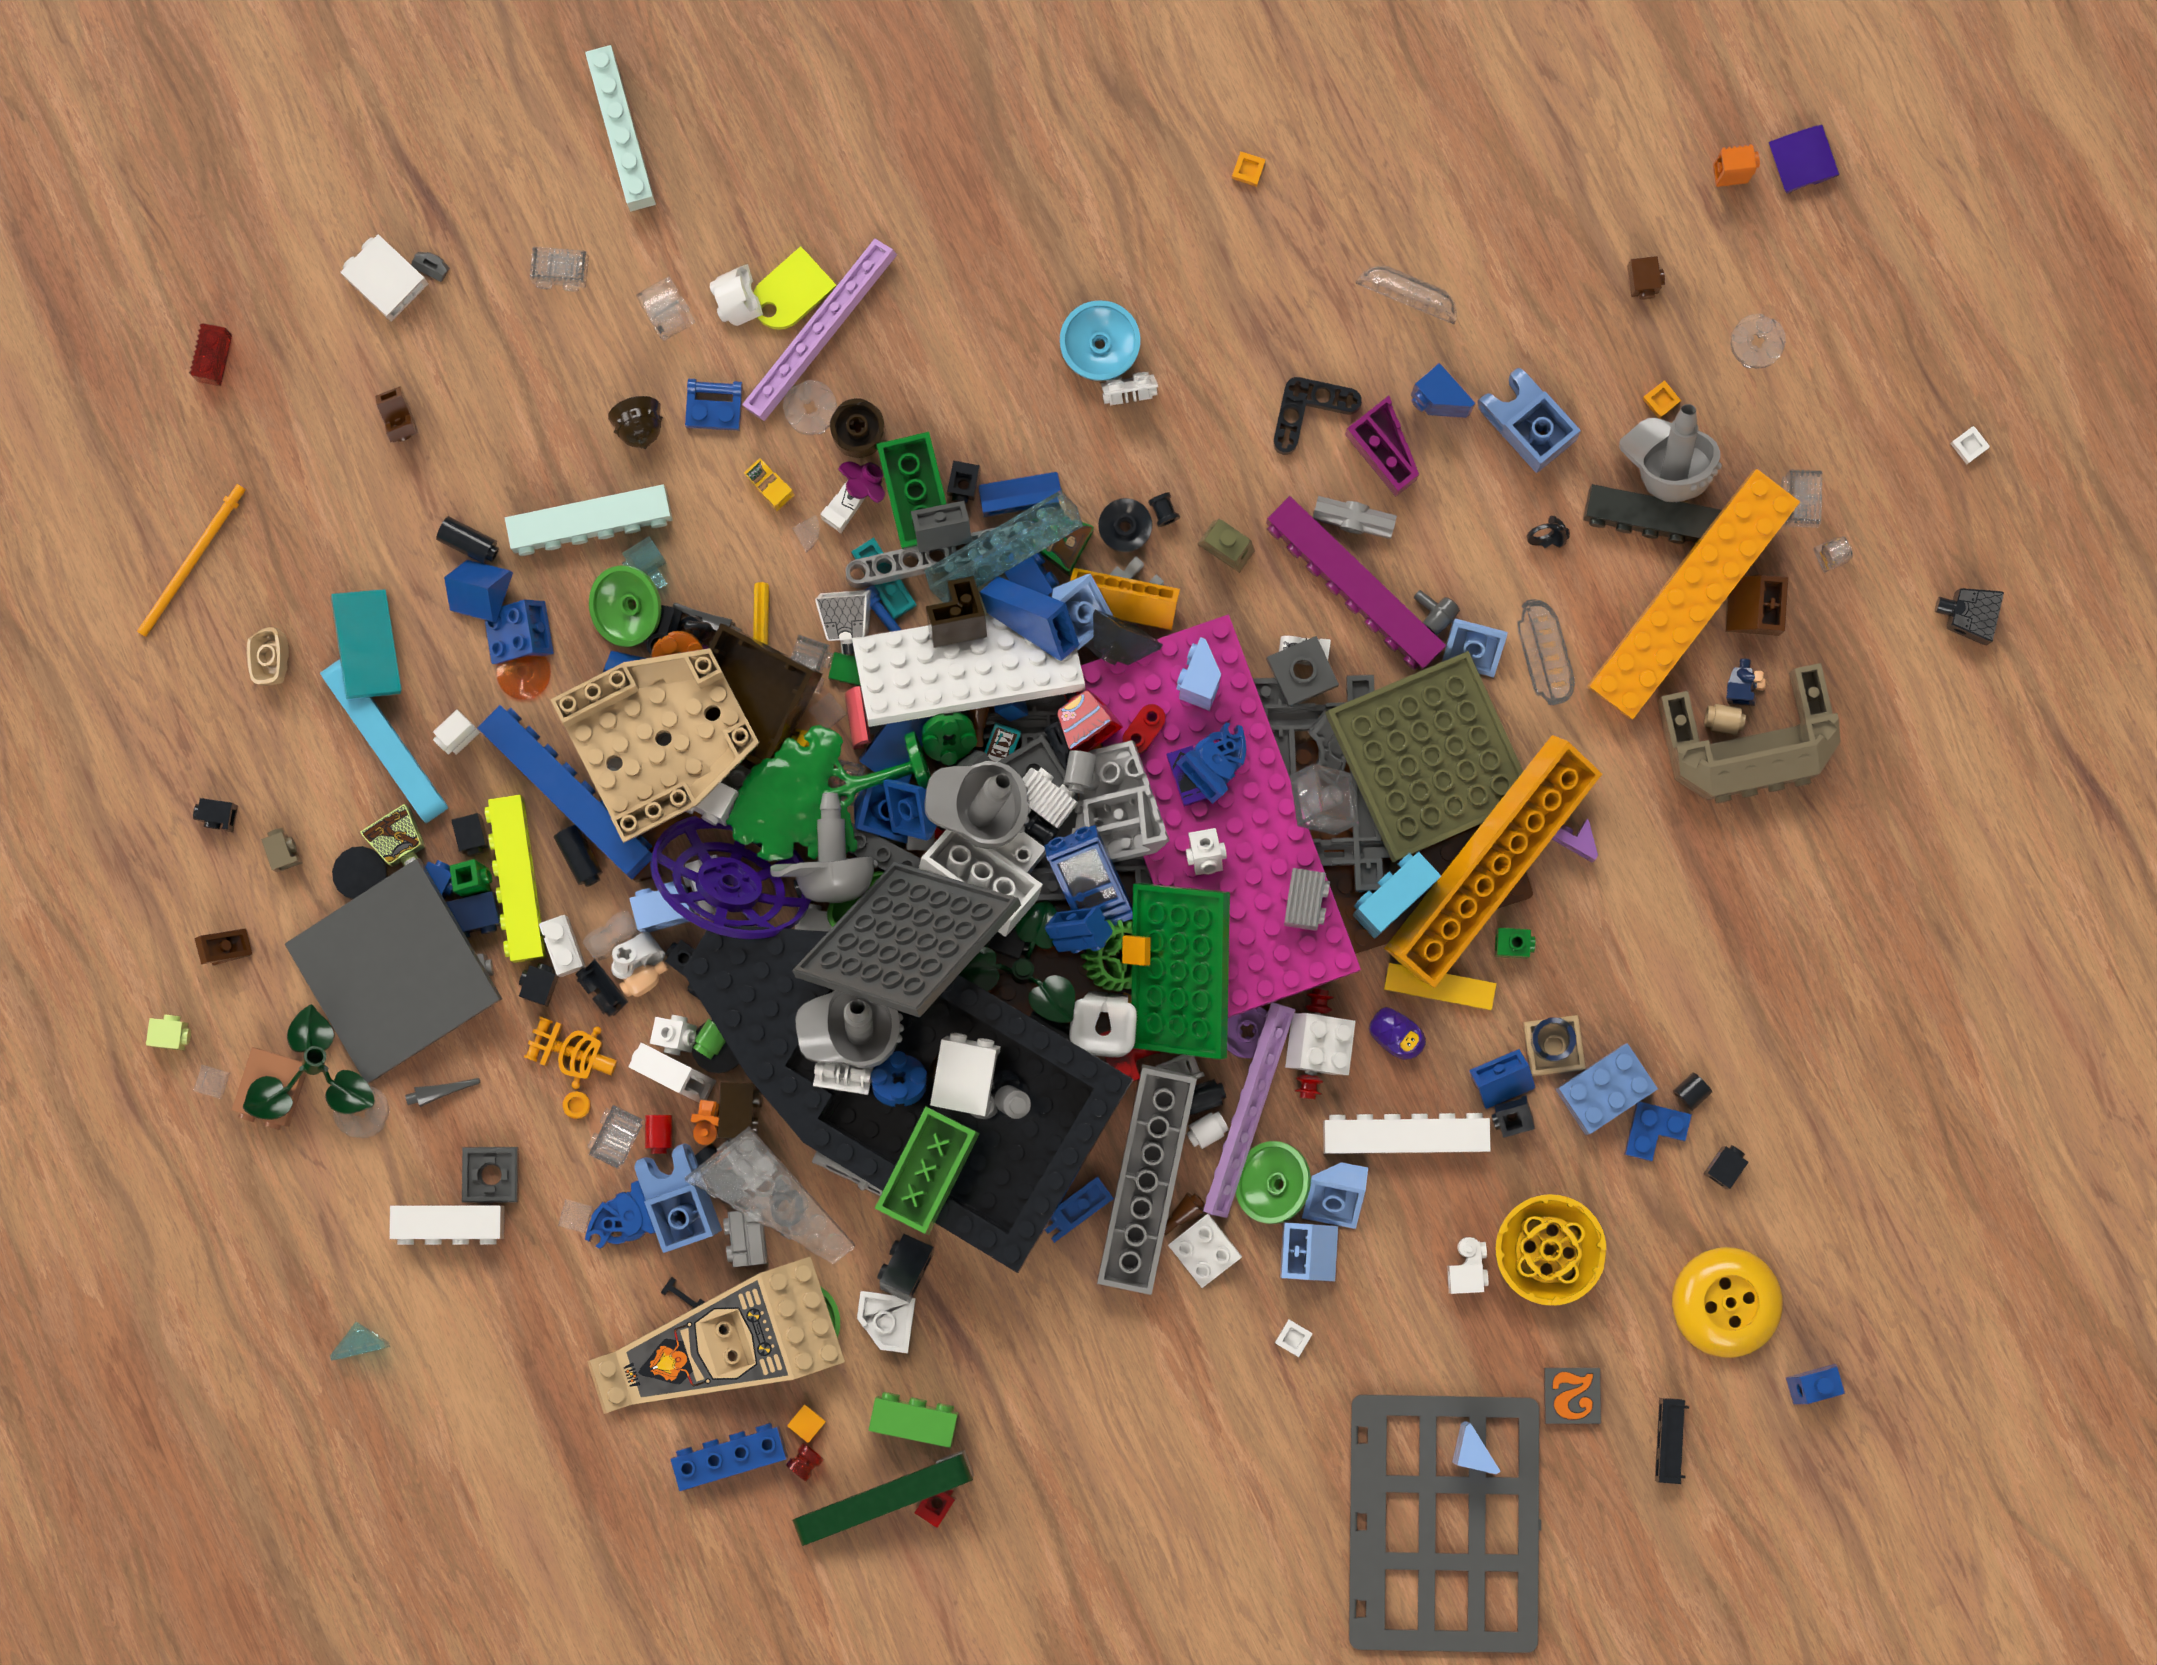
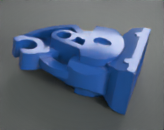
M1226 722L1221 727L1220 732H1213L1196 744L1193 750L1186 753L1176 762L1212 804L1228 790L1226 784L1235 776L1234 772L1244 764L1247 749L1243 727L1240 725L1234 728L1235 735H1232L1228 730L1230 723Z
M639 1180L631 1183V1192L616 1194L614 1199L602 1202L591 1215L592 1218L586 1231L585 1240L591 1242L594 1234L600 1235L601 1241L596 1247L601 1249L607 1242L622 1244L626 1241H635L644 1236L646 1232L655 1234L644 1203L646 1200ZM613 1232L622 1233L619 1237L612 1236Z

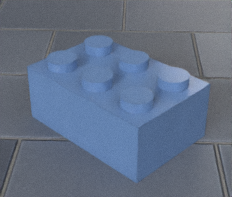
M1626 1043L1555 1090L1584 1134L1589 1135L1658 1090V1088L1628 1043Z

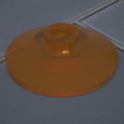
M527 655L498 664L496 675L500 687L506 694L516 699L526 700L538 696L546 689L551 677V668L545 656ZM520 667L527 668V673L524 676H519L517 673Z

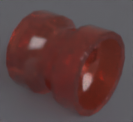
M802 1443L798 1448V1454L794 1458H790L786 1466L807 1482L812 1476V1470L815 1467H819L824 1459L807 1444Z

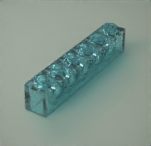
M1061 490L925 569L929 589L945 603L949 602L947 581L974 576L977 588L1083 527L1077 506Z

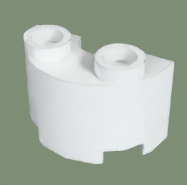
M748 264L718 276L715 281L710 283V290L719 306L717 313L723 322L729 321L731 324L739 326L763 315L759 299L751 289L753 279Z

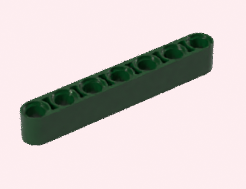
M960 1454L817 1509L792 1521L801 1545L804 1546L973 1480L964 1454Z

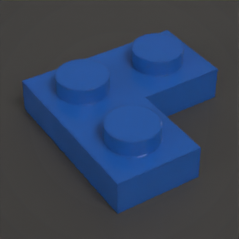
M1639 1101L1636 1103L1624 1155L1653 1161L1658 1135L1686 1141L1692 1114Z

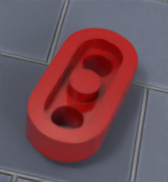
M1155 704L1144 706L1123 734L1122 743L1131 741L1133 736L1138 735L1141 737V742L1136 744L1138 753L1141 755L1146 752L1165 725L1166 716L1164 710ZM1148 714H1155L1157 719L1154 722L1148 721Z

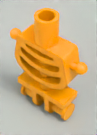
M539 1016L540 1021L537 1029L532 1031V1033L537 1034L535 1041H528L530 1046L524 1058L537 1062L540 1049L545 1050L540 1064L547 1066L552 1052L557 1051L559 1053V1068L565 1075L574 1077L572 1082L574 1089L580 1087V1078H590L593 1069L612 1076L617 1060L599 1054L603 1045L600 1040L596 1039L601 1033L599 1026L593 1028L591 1035L584 1031H574L563 1043L562 1041H557L563 1024L556 1022L551 1035L546 1033L550 1023L552 1024L553 1021ZM583 1036L576 1046H570L575 1038ZM542 1037L549 1039L547 1046L540 1044ZM588 1041H591L585 1051L581 1050ZM565 1056H570L571 1058L570 1071L565 1066ZM577 1059L581 1061L580 1073L576 1069Z

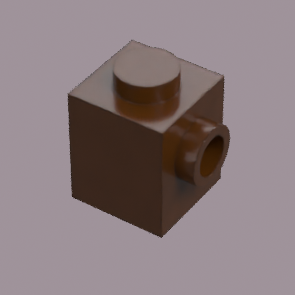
M1658 256L1630 260L1627 267L1631 297L1639 296L1641 300L1654 298L1655 294H1658L1661 290V285H1665V274L1663 269H1659Z

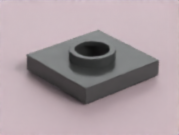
M1317 636L1266 658L1288 707H1292L1339 686ZM1303 660L1308 661L1313 668L1311 677L1308 679L1296 677L1293 671L1295 663Z
M462 1147V1202H518L519 1147ZM488 1165H496L501 1170V1179L495 1185H488L482 1179V1171Z

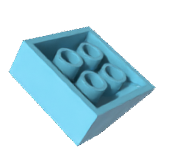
M1420 852L1414 856L1411 853L1406 855L1398 863L1401 868L1394 875L1389 871L1377 882L1381 887L1375 893L1369 890L1354 905L1357 910L1353 916L1374 939L1441 877Z

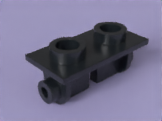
M595 959L586 968H582L575 974L578 977L577 982L581 984L588 994L595 991L597 995L592 1000L600 1008L603 1015L607 1014L608 1017L615 1016L628 1003L622 992Z

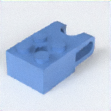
M1516 368L1509 376V385L1515 392L1516 399L1511 402H1502L1493 394H1485L1478 400V408L1527 464L1538 473L1576 442L1581 430L1546 391L1543 392L1523 369ZM1544 431L1545 435H1540L1537 432Z
M686 1143L678 1145L673 1150L674 1170L670 1175L661 1172L652 1158L644 1157L638 1159L634 1166L646 1200L644 1203L663 1253L706 1239L722 1231L691 1146ZM683 1212L686 1217L682 1218L680 1213Z

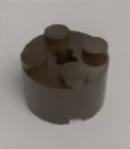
M854 398L842 402L830 420V430L834 443L846 456L854 458L870 456L878 450L877 444L884 442L886 429L882 413L867 400ZM855 424H860L861 432L856 433L854 430Z

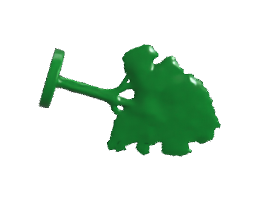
M821 725L812 726L804 735V739L809 742L808 747L801 746L793 738H787L780 750L775 753L774 758H765L760 764L751 768V773L747 775L743 781V786L738 790L739 796L734 803V808L730 812L729 818L726 820V824L731 825L733 828L734 840L743 845H748L752 842L762 843L761 851L757 853V856L767 861L790 859L793 856L795 842L808 847V856L816 859L818 857L817 820L821 819L820 805L822 794L838 793L839 800L843 796L848 797L845 801L840 802L842 808L841 819H845L846 854L848 851L855 852L858 841L854 838L851 815L847 807L852 804L858 792L884 783L883 780H897L911 774H915L920 787L927 788L931 775L916 732L912 731L904 736L910 761L863 776H851L841 766L838 758L841 754L843 739L836 731ZM831 776H836L844 780L846 784L837 788H831L828 786V779Z

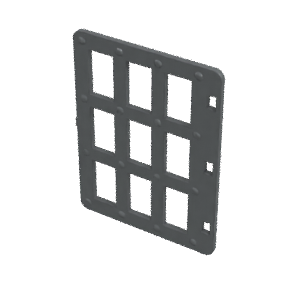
M1356 1396L1351 1403L1350 1644L1358 1650L1529 1653L1534 1651L1538 1645L1539 1531H1541V1519H1539L1538 1403L1528 1397ZM1387 1415L1419 1416V1476L1386 1475ZM1436 1416L1469 1417V1423H1471L1485 1447L1486 1417L1519 1418L1518 1477H1486V1472L1469 1468L1468 1477L1436 1476ZM1358 1426L1368 1427L1367 1443L1358 1444ZM1386 1492L1419 1493L1418 1553L1386 1552ZM1436 1493L1468 1494V1553H1435ZM1486 1494L1518 1495V1554H1485ZM1357 1513L1367 1514V1530L1357 1531ZM1385 1569L1418 1570V1630L1385 1629ZM1435 1570L1468 1571L1467 1631L1435 1630ZM1485 1571L1518 1572L1517 1631H1485ZM1356 1600L1366 1601V1617L1356 1618Z

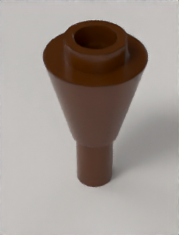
M990 707L966 710L968 718L972 721L977 738V745L975 747H984V729Z
M1188 1192L1172 1213V1217L1167 1220L1165 1236L1178 1225H1182L1205 1214L1203 1211L1205 1203L1196 1193L1193 1195Z

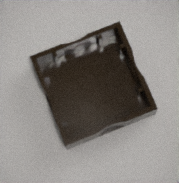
M720 623L709 648L759 742L745 757V759L758 765L765 758H774L775 753L780 750L784 741L792 737L823 673L729 625ZM710 708L706 712V719L709 721L717 720L721 714L718 708Z

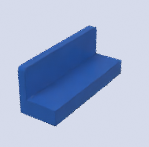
M1057 472L981 484L978 487L983 517L1063 504L1062 490Z

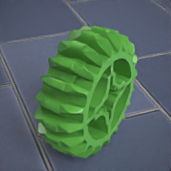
M1107 919L1105 921L1109 923L1113 930L1112 935L1106 941V945L1100 950L1092 951L1090 948L1086 949V953L1080 955L1083 959H1087L1082 967L1089 970L1086 976L1089 979H1094L1093 983L1096 986H1102L1103 989L1108 991L1113 989L1117 992L1122 991V988L1131 989L1132 964L1122 963V953L1119 951L1122 952L1123 936L1132 935L1133 922L1128 920L1122 923V920H1118L1117 925L1114 926ZM1102 960L1106 961L1107 969H1109V974L1104 969Z

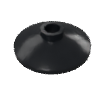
M1128 498L1117 499L1109 503L1101 512L1098 522L1099 533L1104 543L1110 548L1119 552L1135 551L1141 548L1151 535V515L1147 508L1136 500ZM1128 523L1130 530L1122 531L1120 525Z

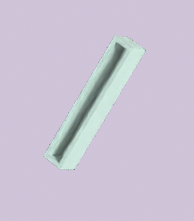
M609 45L587 51L585 54L628 208L631 212L656 205L613 49Z
M664 484L505 517L510 548L514 553H519V556L531 555L535 553L534 549L544 547L545 550L559 549L561 544L572 542V545L588 542L587 538L598 536V539H608L614 537V533L625 531V534L641 531L640 527L651 525V528H660L666 526L668 521H673L667 489Z

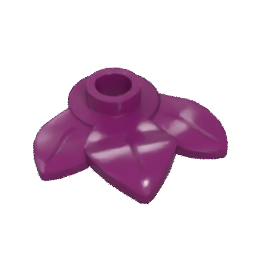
M848 461L839 466L838 470L848 479L846 490L850 496L856 499H863L869 496L876 503L884 499L885 491L881 486L883 472L878 465L868 462L860 466L855 462Z

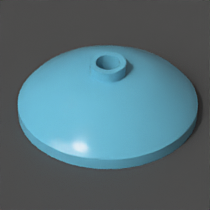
M1091 301L1074 309L1064 321L1060 332V349L1067 365L1078 375L1094 381L1111 380L1124 374L1135 362L1140 350V332L1133 316L1122 306L1110 301ZM1097 341H1103L1105 343V347L1102 349L1096 348L1095 343Z

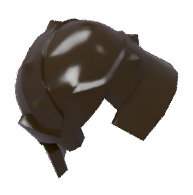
M650 396L627 398L611 408L608 413V420L615 428L614 433L625 444L631 447L647 449L651 443L657 440L660 433L661 420L663 418L660 416L661 404L657 399Z

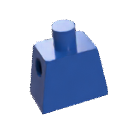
M1837 1364L1785 1377L1793 1404H1810L1845 1394ZM1799 1385H1800V1387H1801V1389H1802L1803 1396H1802V1394H1801V1392H1800Z

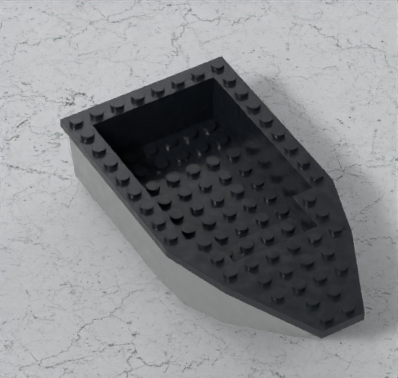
M724 925L725 927H729V928H733V929H741V930H765V929H769V927H755V926H739V927H735V926ZM783 928L776 936L761 939H742L706 930L682 972L748 1078L800 1140L883 1191L925 1107L931 1108L980 1133L935 1223L1016 1273H1019L1125 1095L1133 1078L958 975L921 1017L898 1011L903 1016L900 1024L904 1026V1030L900 1032L902 1041L897 1043L894 1052L901 1051L905 1055L912 1056L924 1066L927 1073L926 1091L920 1100L908 1106H904V1103L895 1104V1107L885 1105L875 1097L871 1083L868 1095L814 1087L815 1064L818 1062L806 1059L801 1053L796 1030V1015L798 1009L803 1004L817 997L832 993L835 990L796 978L792 970L828 931ZM950 1033H959L966 1035V1040L976 1042L978 1038L993 1040L994 1045L1001 1047L1000 1053L997 1054L994 1074L1001 1072L1003 1069H1008L1018 1076L1020 1084L1017 1089L1026 1093L1030 1098L1031 1107L1029 1112L1019 1119L1002 1116L998 1111L992 1118L980 1119L972 1116L970 1113L931 1106L934 1079L929 1075L931 1071L930 1064L940 1051L941 1039L950 1036ZM903 1077L894 1078V1084L897 1082L905 1083Z

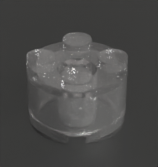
M670 277L660 280L636 295L639 303L648 315V319L663 341L695 323L688 305L683 297L679 296L677 288Z

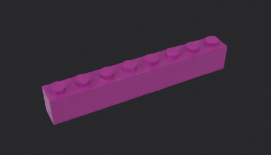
M1291 496L1267 518L1268 532L1277 540L1281 537L1288 544L1286 548L1294 557H1302L1308 563L1306 568L1314 576L1318 577L1320 575L1326 580L1325 586L1334 595L1340 594L1346 600L1345 605L1354 614L1359 612L1366 619L1364 623L1374 633L1379 631L1385 637L1384 643L1395 652L1398 649L1405 656L1404 662L1412 670H1424L1444 650L1446 645Z

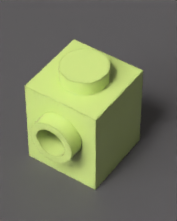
M164 1015L163 1020L149 1018L146 1045L185 1050V1045H188L190 1042L191 1029L188 1028V1023L180 1022L181 1016Z

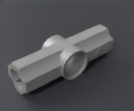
M1318 496L1313 518L1316 521L1340 526L1339 528L1355 534H1363L1364 532L1388 539L1392 537L1397 516L1369 509V506L1359 502L1346 501L1345 503Z

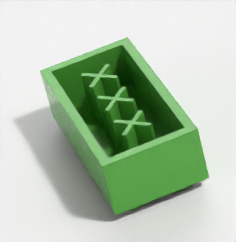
M925 1107L875 1209L929 1235L980 1133L931 1108Z

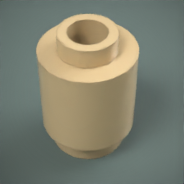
M1720 704L1708 705L1705 713L1704 727H1709L1711 731L1737 735L1738 730L1744 729L1746 714H1742V709L1738 707Z

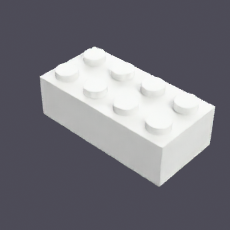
M947 829L922 856L919 865L921 870L1019 898L1021 906L998 930L1005 937L1038 900L1043 885L996 850L975 847L963 838L961 834Z

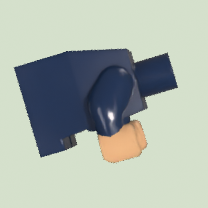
M1740 659L1739 667L1733 668L1727 686L1726 699L1728 704L1756 706L1754 689L1764 690L1766 687L1764 672H1753V669L1750 668V659Z

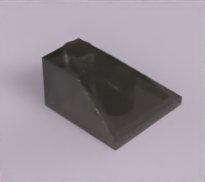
M1096 609L1093 613L1094 648L1103 654L1101 659L1110 664L1116 665L1118 661L1125 665H1130L1160 650L1163 645L1135 624Z

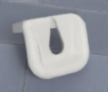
M1089 991L1084 996V999H1079L1075 1002L1073 1020L1070 1022V1041L1094 1056H1125L1133 1049L1135 1044L1136 1008L1131 1003H1128V995ZM1100 1012H1108L1111 1032L1106 1036L1099 1035L1095 1030Z

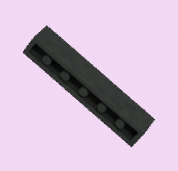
M1592 484L1588 491L1583 521H1588L1590 526L1605 528V525L1616 527L1615 530L1622 533H1631L1634 530L1642 532V536L1656 539L1659 535L1669 537V541L1673 543L1684 544L1685 541L1694 542L1696 545L1722 510L1685 502H1665L1655 496Z

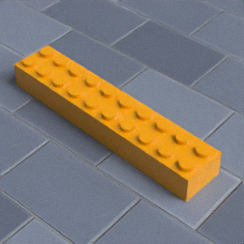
M1758 469L1752 470L1587 687L1628 719H1634L1792 514L1800 501Z
M1552 735L1384 949L1420 981L1435 988L1602 776V773L1569 741Z

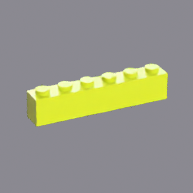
M522 795L488 799L489 807H485V816L487 823L492 825L493 833L489 834V845L491 850H495L496 860L492 861L494 876H499L500 887H496V896L498 903L503 904L504 914H500L501 929L506 930L508 941L503 942L505 956L510 957V961L513 963L547 958L544 936L539 926L542 922L524 797Z

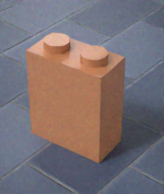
M252 1047L232 1107L233 1111L239 1112L238 1118L251 1122L255 1120V1117L244 1111L243 1104L248 1088L256 1079L264 1076L275 1077L281 1081L283 1088H285L298 1072L299 1067L302 1066V1062ZM306 1072L300 1076L291 1090L287 1092L293 1100L290 1111L281 1118L265 1120L264 1126L280 1130L281 1125L290 1126Z

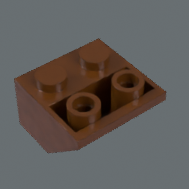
M1765 575L1742 577L1727 598L1725 632L1780 636L1785 631L1788 577Z

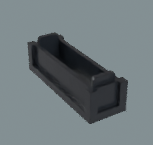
M1659 1398L1655 1481L1658 1483L1681 1484V1478H1686L1685 1475H1681L1684 1408L1689 1409V1406L1685 1405V1400Z

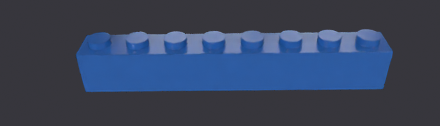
M499 705L477 728L632 880L651 861L652 853L649 850L652 848V845L641 835L638 838L635 837L623 843L603 801L599 802L593 796L596 790L585 780L580 783L574 777L577 772L567 762L561 765L556 760L559 754L549 744L543 747L537 741L540 736L530 726L525 729L519 723L522 718L511 707L506 711Z

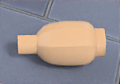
M663 960L654 966L647 964L646 967L644 965L634 969L630 977L623 979L624 981L619 985L627 997L631 995L635 997L642 996L657 985L659 975L667 971L668 967Z

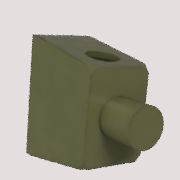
M1221 519L1213 521L1198 542L1199 546L1239 573L1255 552L1252 541Z

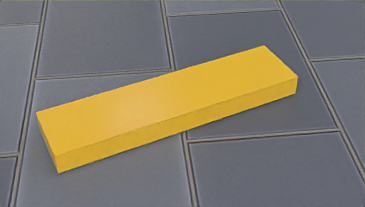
M1388 963L1384 990L1491 1011L1497 983L1445 974L1437 986L1433 988L1420 981L1403 965Z

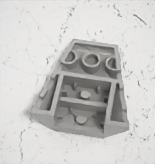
M1131 740L1090 750L1089 753L1096 755L1091 789H1087L1079 795L1078 804L1075 806V812L1077 813L1075 828H1072V834L1081 827L1096 825L1113 863L1157 853L1170 840L1135 742ZM1096 848L1068 859V863L1102 864Z

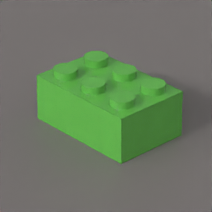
M884 1392L882 1396L875 1398L868 1431L951 1448L959 1412L953 1411L954 1406L938 1403L936 1408L926 1406L927 1400L912 1397L909 1402L899 1400L900 1395Z

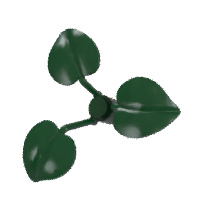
M1049 901L1033 905L1015 925L1017 936L1024 942H1031L1025 958L1016 960L1012 968H1009L1002 964H996L995 952L990 948L983 947L959 974L988 992L998 983L999 973L997 969H1001L1007 972V974H1011L1013 980L1017 983L1024 984L1029 982L1038 985V987L1030 991L1028 996L1031 1008L1038 1015L1059 1023H1069L1073 1020L1075 990L1072 984L1066 978L1057 975L1047 977L1043 983L1039 979L1032 977L1034 966L1030 958L1035 944L1042 949H1049L1054 945L1053 938L1050 939L1045 930V925L1057 912L1056 908Z
M310 1004L296 1015L287 1031V1042L290 1048L295 1052H305L302 1066L299 1067L298 1072L285 1088H283L281 1081L275 1077L264 1076L256 1079L248 1088L243 1109L249 1115L263 1120H274L285 1116L293 1105V1100L287 1092L291 1090L304 1072L310 1075H317L323 1072L327 1083L331 1085L325 1093L326 1102L337 1113L353 1114L371 1108L375 1100L368 1083L353 1071L341 1070L336 1074L334 1080L331 1079L328 1072L329 1068L325 1065V1050L333 1042V1029L314 1005Z

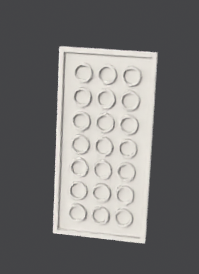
M991 615L985 616L987 637L936 648L933 647L928 626L869 635L861 639H852L869 727L931 717L942 713L948 714L1085 691V681L1077 648L1062 661L1057 660Z

